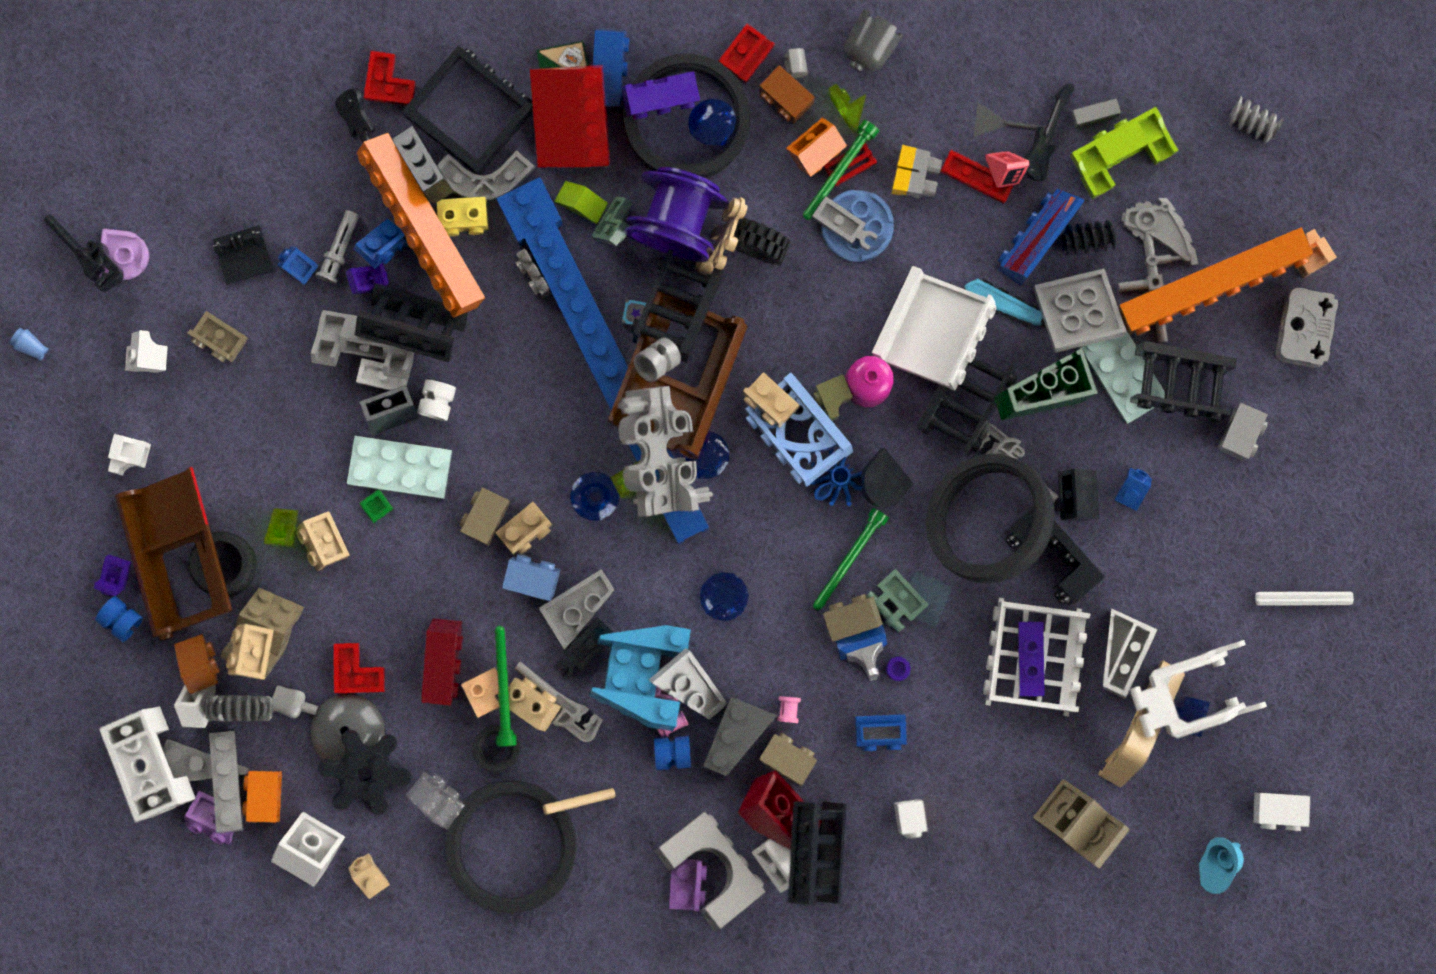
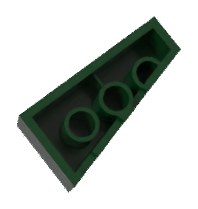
M1081 348L1006 389L994 397L1001 421L1082 403L1098 393L1085 354Z

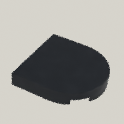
M881 448L861 472V492L866 501L873 506L891 507L895 505L914 485L885 448Z

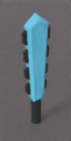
M976 279L964 285L965 290L986 298L988 294L992 295L996 303L995 314L1004 313L1006 318L1010 320L1019 319L1021 324L1028 327L1031 325H1041L1046 328L1042 314L1036 305L1032 303L1025 304L1022 298L1010 296L1009 292L1001 287L998 289L994 288L993 283L985 279Z

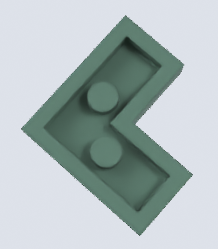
M616 196L591 237L605 244L617 246L626 237V227L630 226L624 220L630 214V207L633 203L627 198Z

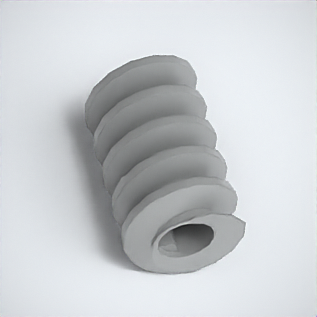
M1240 96L1230 113L1229 125L1232 126L1238 121V130L1247 126L1246 134L1249 135L1255 130V139L1264 135L1263 143L1266 144L1274 138L1284 118L1276 122L1277 115L1275 113L1267 118V109L1259 113L1260 106L1257 104L1250 109L1251 101L1247 100L1242 104L1243 97Z

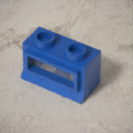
M906 714L856 716V746H862V751H877V746L886 745L887 750H901V745L907 744Z

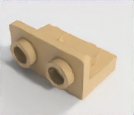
M764 372L749 388L746 387L743 390L745 396L743 400L752 409L757 407L764 413L762 418L771 426L775 423L780 428L800 407L793 398Z
M532 502L495 533L513 555L517 553L523 555L532 547L530 542L536 537L541 540L550 533L549 527L552 524L537 505Z
M329 511L305 520L297 527V537L300 543L305 545L308 551V561L311 566H315L316 571H320L325 566L349 556Z
M248 624L237 625V629H234L231 637L233 650L227 658L228 674L261 680L265 679L274 630Z

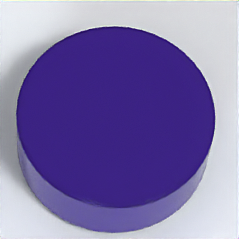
M894 657L886 664V673L894 681H903L910 674V664L903 657Z

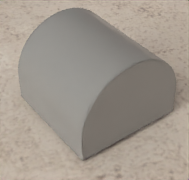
M788 49L784 56L786 71L793 78L808 75L804 49Z

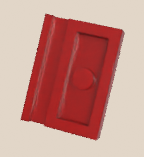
M746 24L718 62L747 84L774 48L775 43L769 41L749 24Z

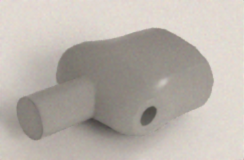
M277 685L272 698L273 711L294 719L300 715L301 711L316 715L318 706L305 702L304 692Z

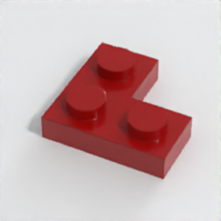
M371 51L363 97L365 100L407 106L414 98L416 86L414 80L393 78L395 54Z
M360 643L334 644V693L385 692V667L360 668Z

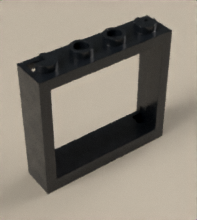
M457 46L402 112L409 121L476 175H481L533 113V105L531 104L532 100L526 94L521 93L519 95L513 90L514 85L504 77L501 80L494 75L496 71L487 63L482 65L476 60L477 56L470 49L466 48L463 50L460 46ZM460 59L521 107L478 160L417 111Z

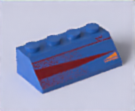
M1059 189L1053 195L1048 192L1040 203L1044 206L1039 214L1035 211L1026 222L1029 225L1025 232L1020 230L1012 240V243L1015 244L1012 250L1009 252L1006 249L998 259V262L1001 264L997 270L1021 286L1085 200Z

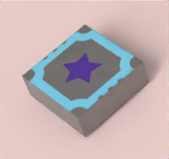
M626 299L622 324L632 326L635 318L640 319L646 303Z

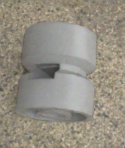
M661 338L650 345L649 348L635 355L634 365L644 380L654 382L666 372L679 365L681 355L671 340Z

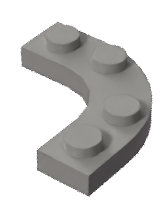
M517 150L498 170L484 176L469 172L449 154L438 164L456 194L463 198L486 197L487 201L497 200L496 198L516 189L535 169V166Z

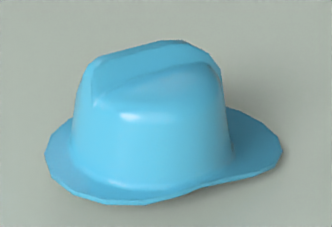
M1216 837L1209 842L1199 863L1200 884L1206 891L1212 894H1220L1230 886L1235 874L1240 871L1244 862L1239 843H1232L1223 837Z

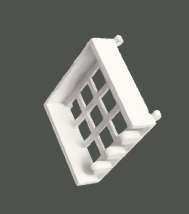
M999 598L998 606H994L993 621H996V628L990 634L989 644L993 646V652L987 658L986 669L990 670L989 680L984 682L983 694L987 695L985 705L991 706V701L1041 707L1064 711L1063 716H1069V712H1078L1079 707H1075L1077 693L1080 692L1081 683L1078 681L1080 668L1083 667L1084 658L1081 657L1083 644L1086 643L1087 634L1084 633L1086 619L1090 618V613H1083L1082 609L1078 608L1076 611L1004 602V598ZM1006 609L1024 611L1022 622H1028L1029 612L1047 614L1044 632V677L1046 661L1064 663L1062 682L1044 679V684L1061 687L1059 704L1041 702L1042 696H1037L1036 701L1018 699V660L1016 675L998 673L1000 655L1018 657V652L1001 650L1003 632L1018 634V628L1004 627ZM1052 615L1070 617L1068 635L1050 633ZM1049 638L1067 640L1065 658L1047 656ZM997 678L1015 680L1013 698L995 696Z

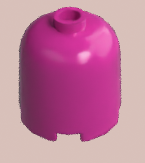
M865 356L856 360L845 376L853 396L851 400L862 407H874L883 403L889 397L894 383L890 365L876 356Z

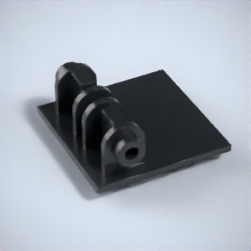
M260 225L213 239V248L218 255L226 285L273 271Z

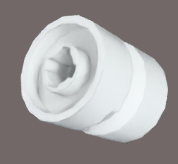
M426 379L422 391L425 398L420 399L417 413L429 418L447 421L451 409L448 403L453 401L456 387Z

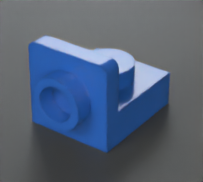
M293 246L289 249L285 248L278 257L280 261L277 266L284 269L303 285H305L319 266Z

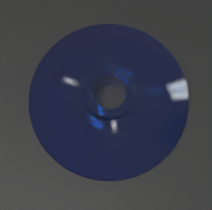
M589 472L580 476L575 481L571 489L570 500L574 510L582 518L599 521L609 517L616 510L619 503V490L614 480L608 475L601 472ZM595 492L600 495V499L596 502L590 498L591 494Z

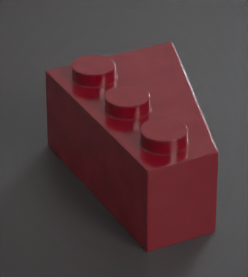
M433 618L426 632L421 703L451 706L453 699L458 698L459 683H456V674H460L461 659H458L459 650L461 651L463 646V636H461L463 621Z

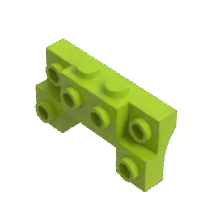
M1157 107L1150 109L1129 122L1127 119L1114 125V130L1108 133L1106 130L1098 133L1093 137L1094 141L1071 153L1070 157L1081 174V181L1092 199L1114 188L1115 183L1107 169L1145 149L1154 165L1177 153L1178 149L1170 137Z

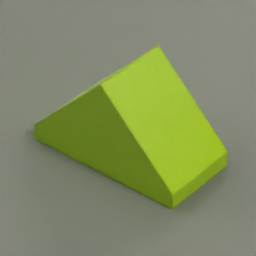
M565 181L554 201L595 224L598 223L608 205L605 200L586 186Z

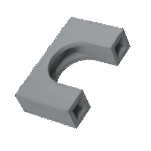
M703 812L654 850V852L668 871L675 868L697 851L711 852L721 859L727 872L726 885L715 899L699 911L712 929L716 931L721 929L766 891L763 889L764 885L761 879L756 874L753 875L747 868L748 863L746 859L740 854L737 855L734 851L730 838L725 834L722 835L718 830V823L714 817Z

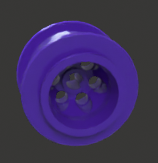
M659 167L657 171L642 173L641 178L643 181L656 189L647 217L630 216L626 218V223L630 226L626 227L625 234L634 241L666 255L668 250L671 249L674 251L673 257L693 262H707L709 253L714 252L715 248L709 241L700 237V233L709 208H728L729 201L720 194L721 189L708 179L677 168Z

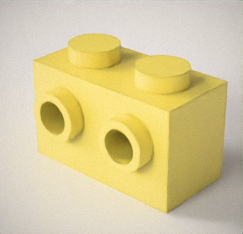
M486 197L442 199L437 202L438 218L449 237L458 236L459 232L469 231L470 235L483 234V230H489Z

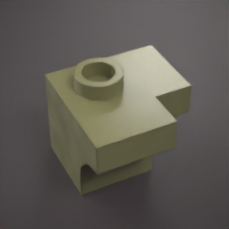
M843 374L816 385L815 393H813L815 402L821 406L831 421L839 418V407L843 403L850 401L853 397Z

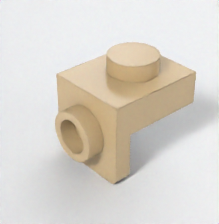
M369 853L357 858L349 866L352 879L368 899L390 885L383 873L374 864Z

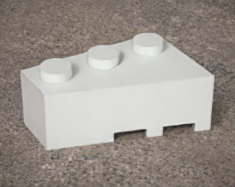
M1111 609L1103 689L1126 699L1157 629L1114 609Z

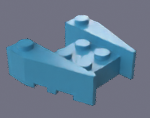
M665 625L601 635L597 644L610 647L604 689L592 687L589 696L615 708L626 716L632 717L649 728L673 731L677 725L680 702L654 698L656 685L648 680L659 671L661 655L675 658L685 648L688 649L691 629Z

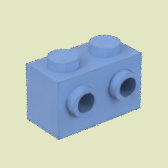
M518 554L517 557L509 559L503 589L548 601L554 598L561 569L555 568L554 563L541 561L540 564L532 562V558Z

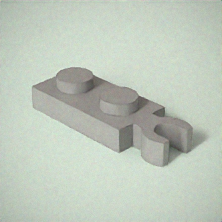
M828 197L824 198L812 215V219L852 245L855 240L859 241L860 247L863 250L869 251L870 246L864 241L865 238L870 237L876 241L878 237L873 231H864L865 222Z

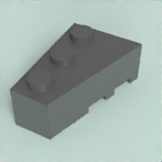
M731 697L703 767L727 776L777 715Z

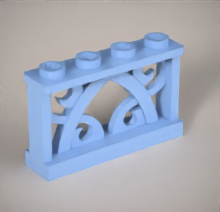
M790 373L784 377V380L778 386L785 392L789 389L791 392L788 395L804 409L802 414L797 415L793 413L789 418L804 421L812 417L815 420L808 432L810 444L785 440L786 422L780 428L775 423L771 426L761 419V411L757 407L755 409H752L750 406L745 408L748 414L746 420L753 429L759 428L763 433L760 437L768 447L773 445L777 450L775 455L782 465L788 464L791 467L792 471L790 474L798 484L803 482L808 487L811 482L842 458L850 455L853 449L850 442L795 376ZM776 428V438L769 429ZM820 430L824 435L820 438L817 437L819 442L815 443L814 432ZM834 447L838 448L829 457L822 460L820 452ZM787 451L796 453L793 459ZM810 453H815L817 456L816 466L810 470L801 468L800 460L806 458L809 465L811 462Z

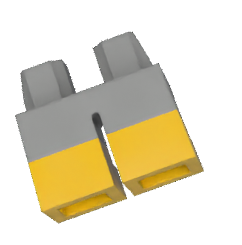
M902 145L891 194L908 195L920 199L921 195L934 197L937 182L925 180L926 172L939 175L942 160L931 157V152Z

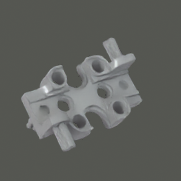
M670 386L625 391L626 398L621 399L622 403L619 404V409H622L624 414L628 413V417L623 418L619 424V438L622 444L636 443L642 453L638 464L626 466L623 471L625 486L630 491H636V499H633V502L637 504L638 516L657 515L672 511L699 510L698 503L710 501V497L713 494L712 491H709V487L694 489L689 485L695 481L697 476L696 461H685V457L672 459L666 450L667 442L670 438L679 437L684 432L693 431L690 415L686 411L674 408L671 402ZM650 420H653L655 425L654 431L652 433L650 427ZM656 469L659 471L660 474L658 482H656L655 476Z

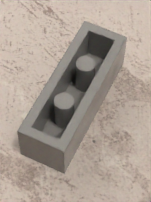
M1117 99L1075 109L1071 114L1075 127L1117 117L1121 112Z

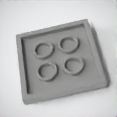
M1105 269L1034 285V293L1055 353L1126 335V329Z

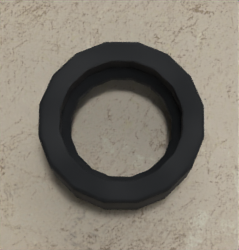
M500 725L482 729L475 737L472 745L476 763L484 770L490 772H503L511 768L518 760L520 754V742L516 736L517 745L511 746L510 755L505 761L491 763L484 758L482 753L483 742L488 736L498 734V731L501 730Z

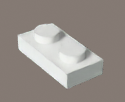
M362 358L356 382L390 391L404 385L407 386L408 380L384 376V363Z

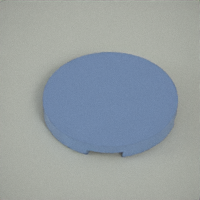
M849 190L832 199L842 208L865 222L864 231H873L878 237L876 241L870 237L864 239L865 243L870 246L869 251H866L860 247L859 241L855 240L851 245L821 225L822 235L829 249L838 257L852 262L868 261L880 255L889 245L894 230L893 215L886 202L874 193L861 190Z

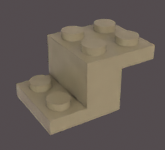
M258 588L238 615L235 629H237V625L248 624L274 630L265 677H267L285 652L292 627L301 616L304 607ZM231 640L221 654V658L226 661L233 650Z
M1062 779L1033 816L1038 823L1055 834L1069 848L1099 869L1130 830L1125 824L1105 811L1094 799Z

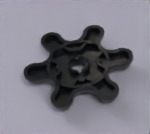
M347 730L341 738L345 747L344 756L338 760H322L318 765V771L322 776L333 777L340 783L339 791L332 798V805L335 809L345 810L353 800L364 799L373 814L381 815L386 812L388 807L384 797L385 789L390 785H407L411 780V773L406 768H397L390 763V755L397 748L398 744L397 739L393 735H384L376 745L366 746L362 743L357 731ZM361 768H369L372 771V775L368 779L362 780L357 774Z

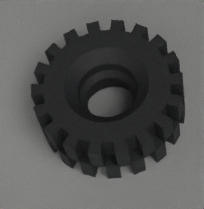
M747 218L738 220L733 236L738 238L735 248L738 252L759 261L761 260L764 263L778 266L782 265L791 240L787 236H783L781 232H777L765 224H759L757 221H750Z

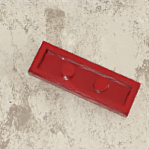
M950 150L940 170V173L1005 204L1014 186L997 188L989 168L953 150Z

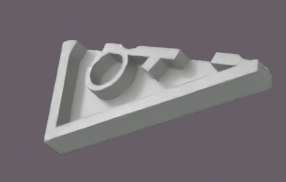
M170 739L166 740L163 753L174 779L187 776L189 781L212 779L211 754ZM238 764V775H246L250 768Z

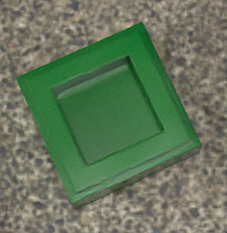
M380 489L359 503L373 523H376L394 509Z

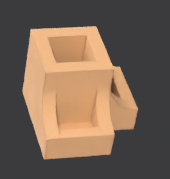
M1315 229L1305 234L1314 254L1308 259L1309 263L1297 268L1303 278L1337 258L1325 237L1320 239Z
M496 668L461 684L478 718L499 708V701L496 697L498 695Z

